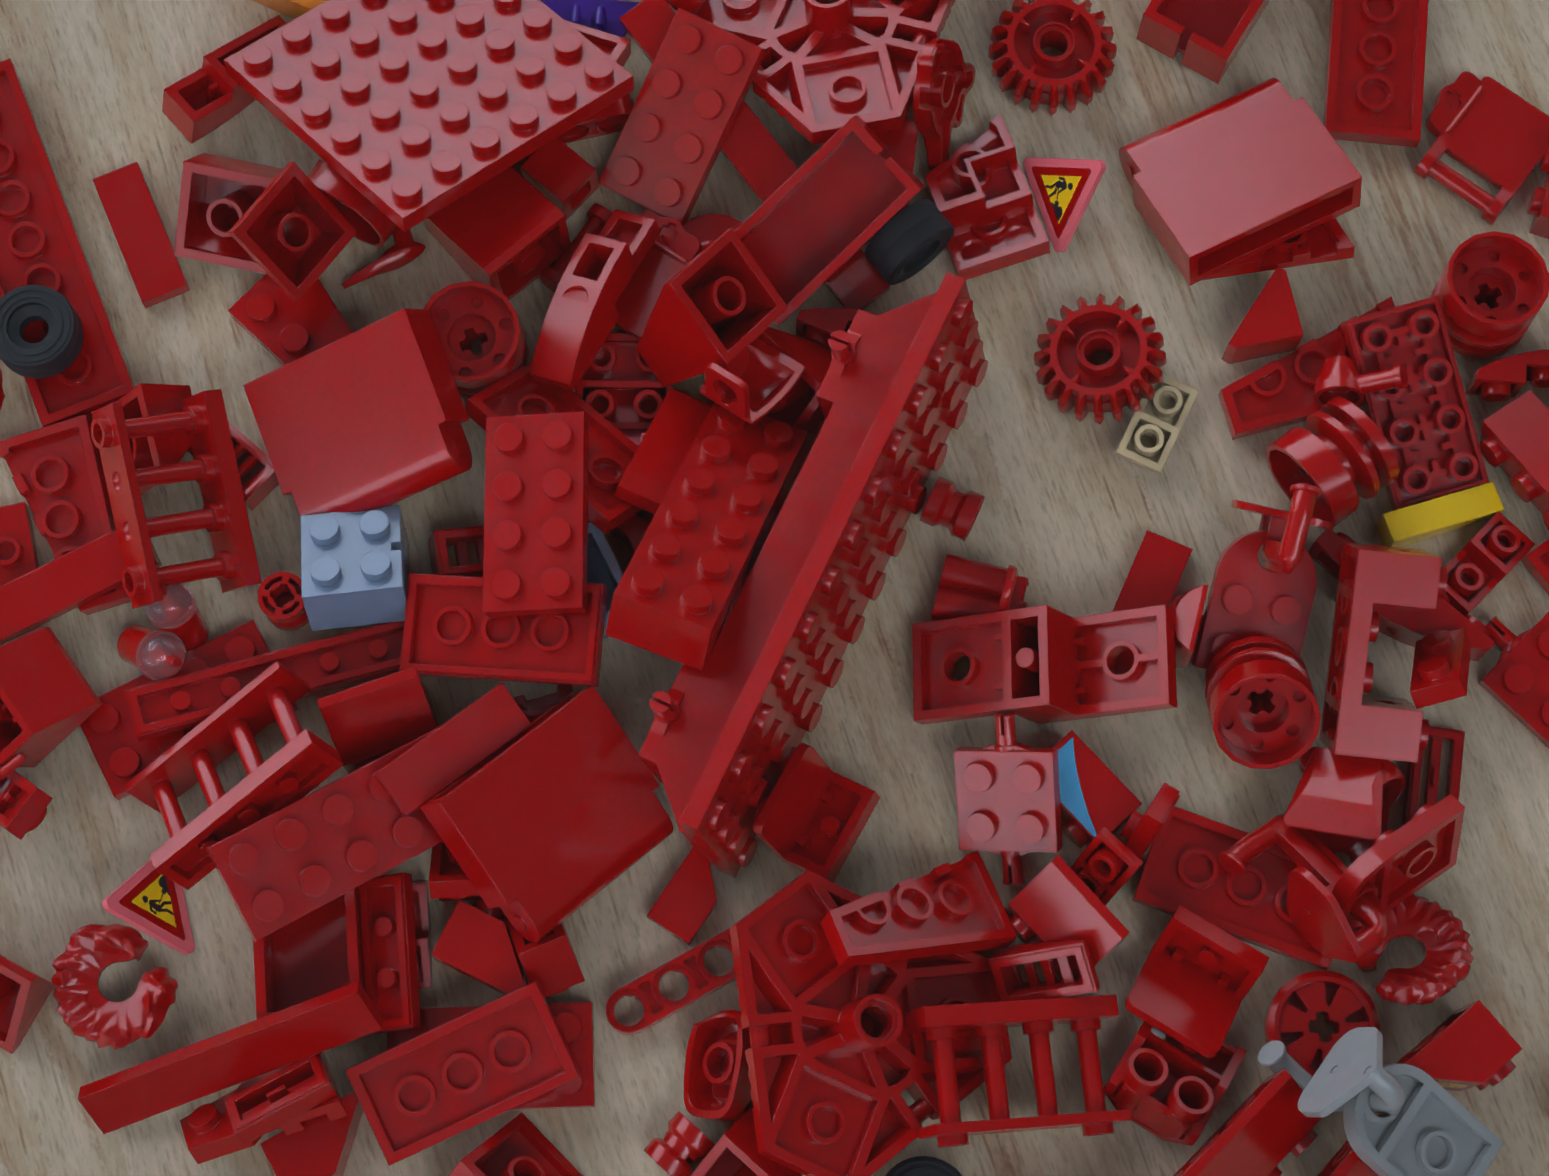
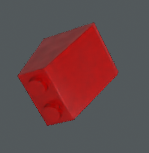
M512 167L507 168L424 220L426 229L474 282L491 285L506 295L509 301L539 278L547 266L552 267L571 244L563 212Z
M731 227L725 230L663 286L636 349L665 388L705 373V367L710 362H714L721 367L728 365L788 309V306Z

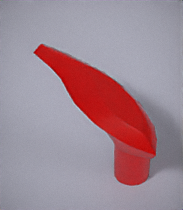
M397 226L392 233L395 245L387 249L374 261L356 271L341 285L345 289L376 275L399 269L419 257L426 246L413 240L410 229L404 232Z

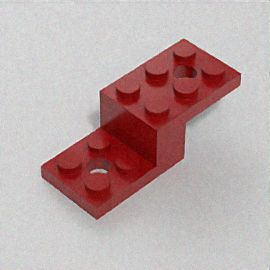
M1166 604L1079 617H1071L1048 605L912 624L913 717L915 722L923 725L989 717L999 712H1006V714L1014 712L1017 716L1037 724L1177 708L1174 609ZM1131 649L1134 654V664L1127 673L1118 675L1115 669L1116 658L1122 651ZM968 656L970 671L964 679L956 681L953 675L954 665L961 657Z

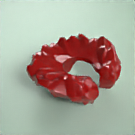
M1413 893L1385 913L1388 926L1385 941L1377 950L1356 963L1364 972L1376 971L1377 960L1383 954L1390 941L1403 936L1417 939L1426 953L1424 960L1412 968L1388 969L1381 981L1376 985V993L1382 1000L1388 1001L1391 1004L1425 1005L1432 1003L1449 993L1451 989L1457 987V984L1469 974L1470 964L1474 958L1471 955L1473 948L1468 942L1470 934L1463 929L1462 921L1454 917L1452 910L1441 909L1437 901L1429 902V899L1416 896ZM1365 927L1353 928L1352 931L1356 935Z
M89 924L83 926L71 935L70 943L66 945L65 952L59 955L52 964L57 971L51 978L52 985L56 986L53 993L54 998L58 1002L56 1012L63 1017L64 1024L72 1028L74 1035L85 1037L87 1041L97 1042L98 1048L111 1046L116 1050L132 1044L141 1037L149 1039L163 1023L169 1006L175 1003L176 1000L175 991L178 988L176 979L170 977L169 969L166 967H156L145 972L139 981L136 992L125 1001L111 1002L101 994L99 979L102 972L114 963L128 962L134 959L140 961L148 947V941L134 928L120 924Z

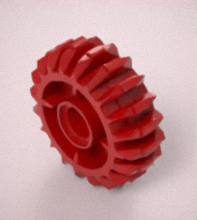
M1015 0L1012 4V12L1003 10L1000 14V25H995L991 31L990 39L993 43L989 45L988 57L994 61L991 65L993 77H1002L999 83L1001 92L1015 89L1012 98L1015 105L1026 98L1031 100L1029 109L1032 113L1037 111L1039 104L1048 105L1047 110L1051 116L1056 113L1058 104H1063L1065 109L1071 113L1076 108V99L1088 105L1092 101L1093 92L1101 93L1105 89L1107 82L1105 78L1112 76L1115 65L1111 60L1116 56L1117 47L1116 44L1111 43L1114 35L1112 26H1103L1105 21L1104 12L1100 11L1090 14L1092 7L1090 0H1085L1080 5L1074 3V0H1028V4L1022 0ZM1055 47L1063 54L1052 57L1046 55L1042 49Z
M1100 293L1096 298V305L1088 306L1085 298L1080 296L1077 300L1078 310L1073 312L1069 307L1062 305L1060 308L1062 321L1048 318L1046 328L1049 334H1039L1037 344L1041 350L1034 354L1035 366L1040 368L1036 372L1038 384L1046 385L1044 394L1047 400L1058 399V410L1062 414L1075 406V418L1080 422L1087 416L1088 412L1094 413L1095 422L1099 425L1103 422L1104 413L1112 412L1114 419L1120 422L1123 418V407L1127 406L1133 412L1139 411L1141 406L1138 397L1152 400L1155 392L1151 384H1161L1163 381V371L1159 367L1164 366L1167 362L1166 352L1160 350L1164 346V338L1160 332H1154L1156 324L1151 316L1142 318V308L1138 304L1125 311V301L1120 295L1111 306L1106 305L1105 296ZM1097 353H1107L1112 356L1103 365H1094L1088 362L1089 358Z

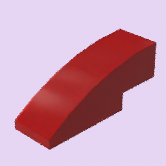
M280 15L203 56V66L201 69L164 89L162 112L191 144L223 125L256 100L227 74L224 59L287 24Z

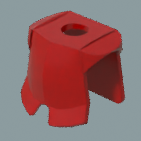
M1312 747L1298 758L1302 778L1284 815V822L1288 827L1310 830L1333 854L1336 852L1347 854L1350 864H1352L1360 855L1371 848L1374 841L1382 833L1388 830L1389 809L1402 794L1405 787V778L1399 768L1387 759L1334 754L1329 748Z

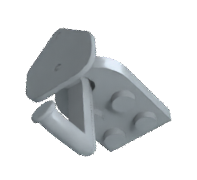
M1357 1027L1344 1034L1332 1047L1313 1076L1286 1052L1285 1044L1281 1041L1274 1040L1268 1042L1261 1048L1258 1054V1061L1262 1066L1269 1067L1274 1073L1285 1069L1294 1078L1303 1091L1298 1100V1110L1306 1117L1323 1118L1333 1112H1344V1128L1352 1149L1379 1176H1484L1504 1144L1423 1070L1408 1064H1383V1035L1375 1027Z

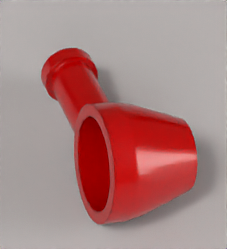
M1346 356L1330 357L1324 361L1314 388V400L1322 407L1330 399L1339 396L1358 406L1364 401V394L1397 388L1398 390L1407 388L1408 374L1405 366L1398 364L1394 365L1391 369L1360 375L1353 359Z

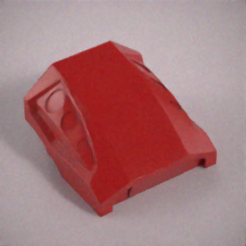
M1143 1020L1117 1067L1104 1086V1093L1116 1110L1131 1109V1121L1161 1140L1193 1146L1226 1092L1247 1050L1239 1045L1235 1049L1226 1042H1223L1218 1053L1214 1057L1208 1058Z

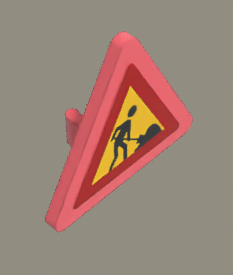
M1027 157L1023 162V167L1052 246L1056 252H1065L1102 178L1106 164L1103 160Z
M151 859L103 900L102 906L105 911L179 953L188 955L195 950L183 887L156 871Z

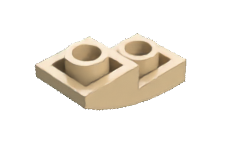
M1163 375L1164 378L1161 384H1151L1155 392L1152 400L1141 399V409L1134 413L1115 453L1157 474L1161 473L1199 393V390Z

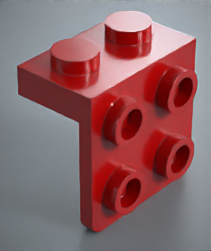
M800 743L796 750L784 759L779 771V780L770 796L765 797L758 805L754 816L753 831L781 861L803 872L809 870L834 883L880 797L874 790L833 772L812 746Z
M1179 905L1155 940L1125 1000V1007L1130 1013L1201 1055L1212 1058L1220 1050L1242 1000L1264 971L1270 957Z

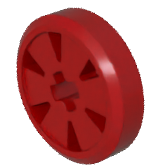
M1332 971L1306 972L1289 980L1272 997L1264 1018L1266 1044L1274 1040L1283 1042L1286 1052L1312 1076L1335 1043L1350 1030L1357 1027H1375L1381 1032L1379 1015L1368 993L1354 980ZM1317 1014L1324 1015L1325 1023L1334 1024L1335 1033L1327 1035L1328 1042L1326 1043L1320 1042L1318 1033H1310L1309 1023L1317 1021Z

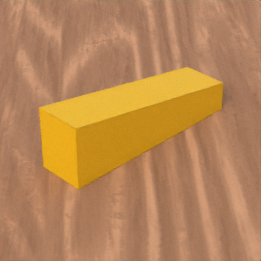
M1490 482L1384 513L1375 526L1383 546L1401 548L1492 518L1498 511L1502 513L1505 509L1494 483Z

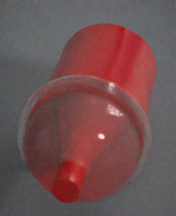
M159 582L163 601L146 606V613L150 621L159 627L163 633L171 635L177 641L179 652L187 653L205 644L209 636V629L200 614L196 597L192 590L184 584L174 583L165 586L163 582Z
M133 625L121 633L117 642V650L121 659L135 666L143 675L153 680L161 681L173 677L182 668L185 660L183 642L177 635L166 630H153L141 625Z

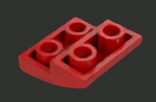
M610 333L577 384L576 394L617 429L648 430L670 387L675 389V384L663 387L636 349L640 339L629 333Z

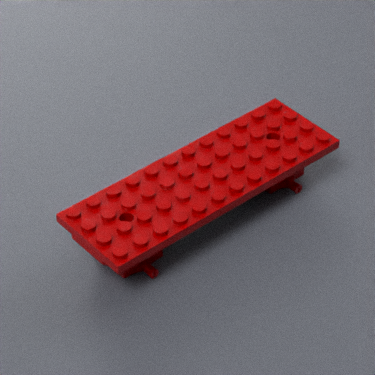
M946 272L936 293L877 316L858 309L847 333L839 330L830 335L832 339H828V343L832 349V360L816 394L826 420L723 626L702 671L683 664L668 693L657 691L652 694L655 701L649 700V705L654 711L655 718L638 756L656 779L664 784L679 831L699 855L708 858L718 871L736 878L741 866L746 868L751 863L757 850L758 840L755 839L756 834L753 831L756 809L765 797L770 796L778 782L780 767L784 759L796 750L806 731L811 733L816 728L823 709L820 701L827 687L833 688L837 684L844 666V661L841 658L848 643L855 644L860 637L865 623V617L862 614L869 600L875 601L880 595L886 579V574L883 573L890 556L897 557L900 553L907 533L904 527L911 513L917 514L925 501L927 487L924 485L931 471L937 472L941 468L947 453L948 446L945 442L952 428L957 430L961 426L968 408V403L965 400L972 386L979 387L986 374L988 361L985 360L983 341L980 340L978 332V321L975 319L973 311V300L970 299L966 279Z

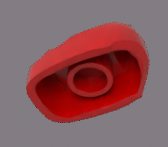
M722 1010L693 1025L688 1041L684 1070V1103L687 1111L692 1116L722 1122L737 1121L749 1108L751 1102V1083L748 1078L749 1067L746 1062L745 1050L751 1048L749 1029H742V1012L739 1010Z

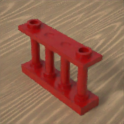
M221 389L202 391L182 400L183 411L178 413L125 420L122 402L110 403L91 412L93 418L90 428L91 437L94 445L99 448L124 566L122 585L125 593L131 599L132 609L163 601L159 582H163L165 586L217 578L220 581L222 593L241 590L262 583ZM186 432L189 435L194 456L192 461L135 469L129 439ZM194 480L200 485L204 504L203 509L146 518L140 488ZM206 529L210 533L214 551L213 558L156 567L150 538Z
M278 661L268 667L124 785L127 793L161 813L170 839L149 855L154 869L187 890L216 868L206 850L207 847L303 798L344 765L336 749L308 729L303 731L292 705L311 689L306 681ZM276 719L286 745L264 762L254 736ZM237 750L247 777L225 793L215 767ZM199 781L208 808L187 824L177 798Z
M1116 994L923 1006L905 1013L907 1034L926 1033V1041L932 1042L941 1124L919 1128L918 1139L937 1138L938 1148L969 1145L970 1135L1082 1127L1083 1136L1113 1134V1124L1132 1120L1131 1109L1106 1111L1096 1030L1101 1029V1020L1119 1015ZM1070 1023V1032H1076L1085 1113L1059 1115L1049 1033L1054 1032L1053 1024ZM1006 1027H1022L1023 1035L1029 1036L1038 1116L1010 1118L1001 1036L1006 1035ZM974 1030L975 1038L981 1039L989 1120L962 1122L953 1046V1039L958 1038L957 1031Z

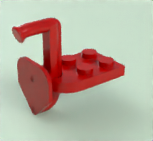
M1305 483L1291 485L1290 492L1293 494L1289 512L1249 502L1232 500L1231 507L1260 514L1262 517L1258 531L1249 532L1238 537L1225 548L1219 557L1192 662L1193 666L1207 669L1214 656L1228 644L1250 636L1273 637L1289 644L1300 655L1317 586L1315 565L1310 554L1304 548L1309 527L1333 530L1335 524L1312 517L1316 498L1321 495V490L1318 487Z
M1451 794L1435 805L1428 803L1422 806L1413 815L1411 821L1396 831L1391 829L1382 833L1374 841L1371 848L1360 855L1349 867L1336 857L1310 830L1288 827L1284 822L1285 814L1273 817L1244 836L1228 851L1221 852L1218 858L1225 870L1240 876L1245 873L1246 865L1252 859L1274 844H1277L1298 865V867L1289 872L1286 903L1288 914L1296 928L1323 956L1358 963L1377 950L1385 941L1388 932L1385 913L1456 865L1465 807ZM1361 926H1364V927H1365L1362 931H1360V932L1357 933L1356 935H1354V933H1353V931H1352V929H1351V928H1358V927H1361Z

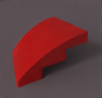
M1002 115L996 116L989 121V129L973 143H963L954 151L953 156L949 160L941 162L925 176L931 201L954 228V234L946 248L956 275L966 280L1050 253L1049 240L1033 206L1032 192L1018 163L1015 145Z

